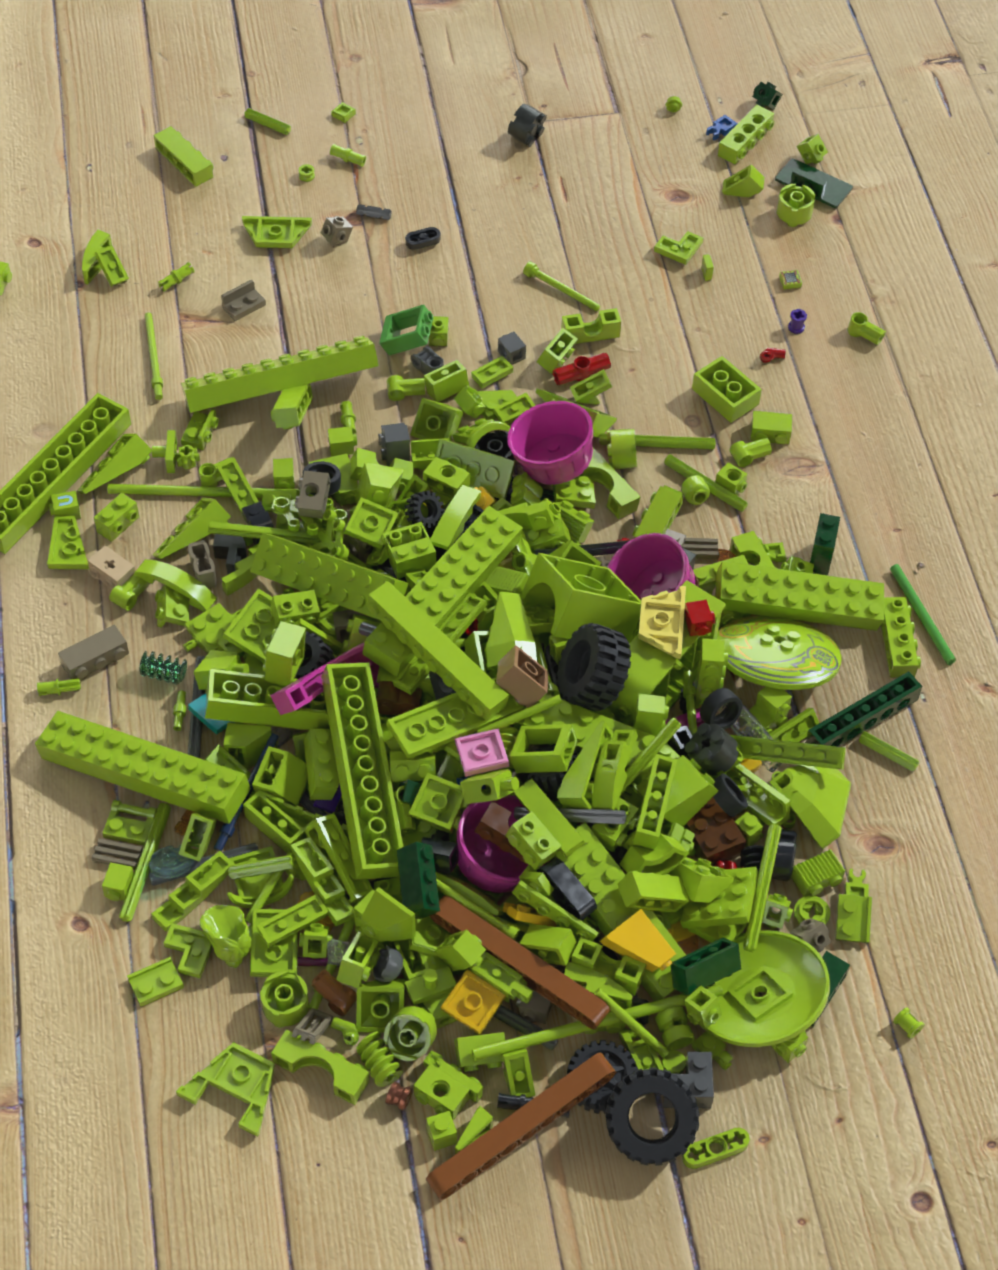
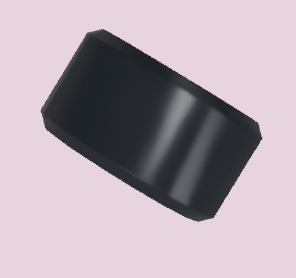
M781 830L771 879L789 881L791 879L796 852L797 833L795 831Z

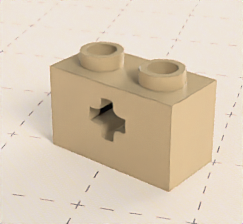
M103 546L87 560L91 576L103 581L111 590L117 585L122 586L136 571L133 564L107 546Z

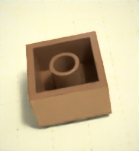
M515 645L498 662L496 683L505 692L510 693L518 704L529 708L535 705L547 693L549 671Z

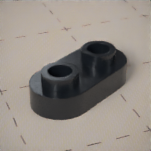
M435 227L413 231L406 235L405 244L412 250L436 245L441 240V232Z

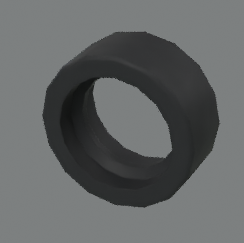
M324 461L308 464L302 472V478L304 471L329 473L331 484L328 496L335 494L341 486L340 469L332 463Z
M728 688L717 689L704 700L700 709L701 719L708 725L716 724L725 730L739 718L743 707L742 701ZM727 703L725 709L715 716L721 706Z
M722 773L714 779L715 783L713 785L718 792L713 798L725 813L735 817L748 807L744 794L729 776Z

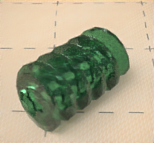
M145 651L140 661L139 672L143 677L148 675L151 679L156 677L159 681L164 679L167 683L172 681L173 684L177 685L183 681L186 675L187 660L184 659L182 664H179L178 657L172 662L170 655L164 660L162 653L156 658L155 651H152L150 656Z

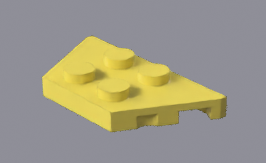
M680 586L679 590L671 593L664 591L655 596L643 597L641 600L638 638L677 659H681L686 586Z

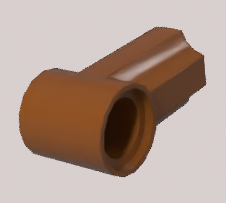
M326 969L322 970L312 981L311 986L329 1002V1008L339 1016L344 1017L357 1001V993L350 987L342 985Z

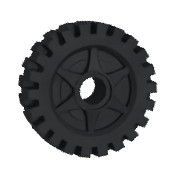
M595 1040L591 1041L589 1046L586 1043L582 1045L581 1050L578 1048L575 1051L574 1056L570 1059L567 1074L597 1053H602L615 1069L616 1075L608 1083L578 1103L580 1107L584 1105V1109L587 1111L593 1109L596 1114H599L600 1111L606 1114L607 1100L614 1086L624 1076L630 1075L638 1069L634 1058L631 1059L630 1052L628 1050L625 1052L623 1046L619 1045L616 1047L615 1042L610 1041V1044H606V1040H600V1043L597 1044Z

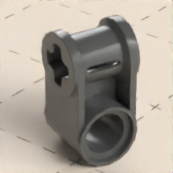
M425 346L423 351L410 357L413 366L424 375L444 366L443 358L437 355L429 346Z

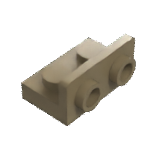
M249 280L221 295L222 308L234 321L266 305V300L255 289L253 280Z

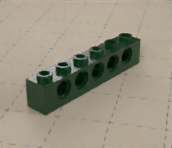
M908 671L809 729L805 743L840 747L864 731L918 701L923 686Z

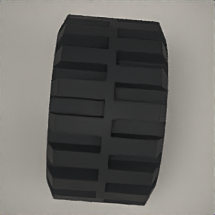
M306 632L304 659L309 656L312 657L306 665L299 667L294 679H300L335 659L333 651L315 633L310 634Z
M556 744L545 745L543 748L536 749V752L554 751ZM576 750L573 752L567 772L578 756ZM567 772L524 773L527 782L533 779L550 801H558L557 792Z

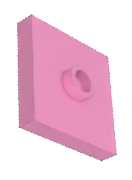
M499 729L455 738V745L465 777L509 767V760Z

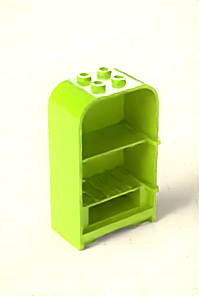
M687 580L681 585L686 586L685 603L707 599L710 611H713L715 614V624L712 625V631L703 636H690L684 619L681 659H677L640 640L637 635L629 644L631 666L628 669L629 675L624 682V688L619 692L618 698L612 701V705L608 707L610 713L614 714L616 721L632 727L639 694L664 696L665 706H669L670 710L680 698L681 689L684 686L683 672L691 671L693 682L695 680L702 638L717 639L721 612L726 607L724 602Z

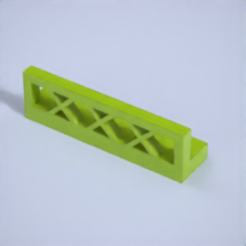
M741 764L735 766L733 770L731 769L726 772V775L736 783L744 794L748 803L746 809L768 826L771 824L781 826L790 819L791 800Z
M332 813L316 818L304 831L307 837L312 838L334 868L333 875L344 890H347L350 896L348 902L352 906L358 900L363 899L373 888L368 879L356 880L351 846L335 814ZM315 829H316V831H317V833H318V838H317V836H316V834H315V832H314ZM335 869H336V871H337V873H338V875H339V879L337 878V876H336V874H335Z

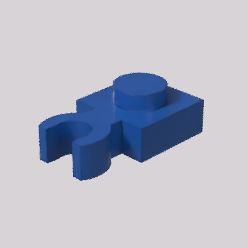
M723 115L713 122V126L707 128L706 135L713 134V140H717L720 134L726 136L738 123L727 115Z

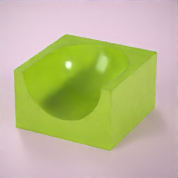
M538 553L521 594V599L524 602L555 608V618L551 633L556 637L571 639L572 634L579 627L594 623L622 633L627 641L630 642L640 619L641 600L610 568Z

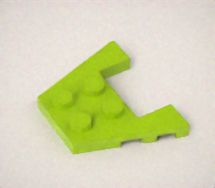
M233 1042L210 1061V1065L204 1070L198 1071L192 1076L191 1081L185 1086L179 1087L176 1094L196 1105L210 1084L249 1104L238 1125L239 1128L258 1137L275 1063Z

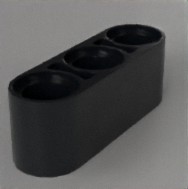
M555 857L537 869L536 872L543 873L554 888L550 895L561 908L581 921L597 910L594 898L561 859Z

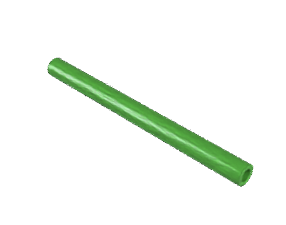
M899 564L891 566L890 571L946 664H953L956 661L955 656Z

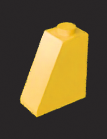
M642 909L600 941L604 946L622 956L626 955L645 963V969L652 973L658 968L661 971L672 964L670 959L676 955L675 951Z

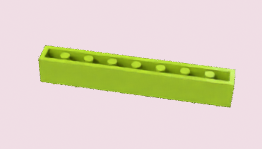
M389 581L368 595L367 607L370 613L376 615L387 629H391L403 644L410 647L414 655L421 658L432 672H436L448 687L454 689L460 699L467 702L478 716H482L488 721L507 706L509 695Z

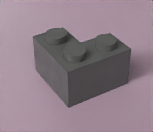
M405 423L381 425V434H378L379 445L382 447L381 458L386 460V465L390 466L394 458L410 461V438L407 425Z
M687 1052L686 1074L673 1075H677L688 1085L696 1099L698 1108L711 1109L714 1099L712 1052ZM663 1096V1108H674L672 1103Z

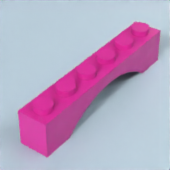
M364 642L270 695L279 714L283 715L299 709L324 691L321 676L327 664L370 663V666L374 665L375 662L363 655Z

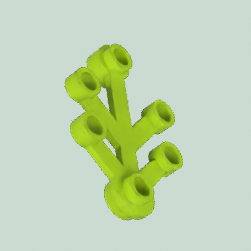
M286 497L276 498L272 504V511L275 514L283 515L288 522L289 531L296 532L300 530V521L292 515V513L299 515L298 509L295 508V499L289 501ZM328 498L326 509L332 510L333 500ZM343 509L334 510L337 514L336 518L345 521L346 525L348 513ZM300 516L307 526V533L311 536L318 535L320 532L319 524L315 523L311 517Z
M326 509L323 514V519L327 521L326 532L321 528L322 519L312 518L315 523L319 524L320 532L317 536L321 542L313 545L305 543L303 546L317 551L328 548L330 552L326 554L346 561L349 550L343 544L345 521L336 518L337 514L335 511ZM334 530L336 531V539H335V542L333 541V539H334Z

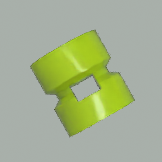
M683 1007L668 1008L657 1014L655 1020L659 1031L663 1032L662 1040L669 1051L685 1048L694 1042L695 1037L689 1025H686L688 1019Z

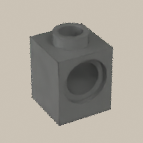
M515 332L498 338V352L511 365L526 359V345Z

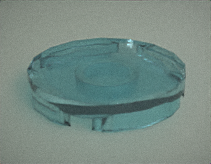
M179 845V848L167 846L159 849L150 857L149 868L152 875L157 878H176L188 872L193 867L194 860L179 855L181 845Z

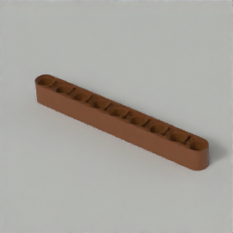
M444 895L439 900L440 912L430 915V918L436 924L451 934L468 930L471 934L476 935L481 940V945L486 949L485 952H488L521 974L528 987L588 1028L596 1029L610 1012L609 1006L602 999L451 897Z
M602 1053L595 1054L434 1169L426 1177V1181L439 1200L448 1198L608 1083L616 1075L615 1069Z

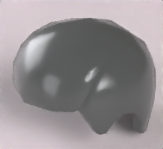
M385 945L387 949L379 950V959L376 966L373 967L375 979L382 983H388L396 979L403 968V958L400 952L388 945Z

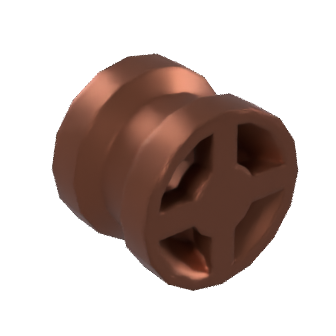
M394 1081L388 1091L385 1103L388 1105L394 1104L398 1106V1109L404 1111L409 1104L413 1089L401 1087L400 1083Z

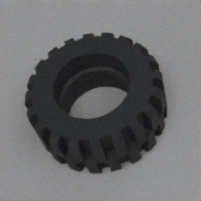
M594 623L585 624L579 627L577 631H574L571 639H568L566 642V647L561 653V660L558 662L559 669L556 674L558 682L556 684L560 696L565 701L570 702V704L591 711H600L612 705V701L618 698L619 692L624 688V682L629 675L628 669L631 666L630 645L626 637L618 631Z
M657 1068L635 1070L634 1073L624 1076L614 1086L611 1095L608 1097L605 1117L609 1136L616 1145V1148L633 1162L636 1160L642 1165L647 1166L648 1164L659 1166L667 1161L671 1163L676 1160L677 1156L680 1154L684 1155L688 1151L687 1148L690 1144H693L696 1138L695 1134L699 1129L700 1115L696 1099L688 1085L670 1071ZM647 1093H657L666 1097L672 1103L675 1110V1122L668 1134L659 1139H646L639 1136L633 1130L629 1121V1111L633 1102L638 1097Z

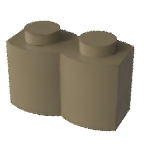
M204 540L190 543L188 551L191 568L195 572V578L207 588L215 587L217 584L215 566L210 558L207 543Z

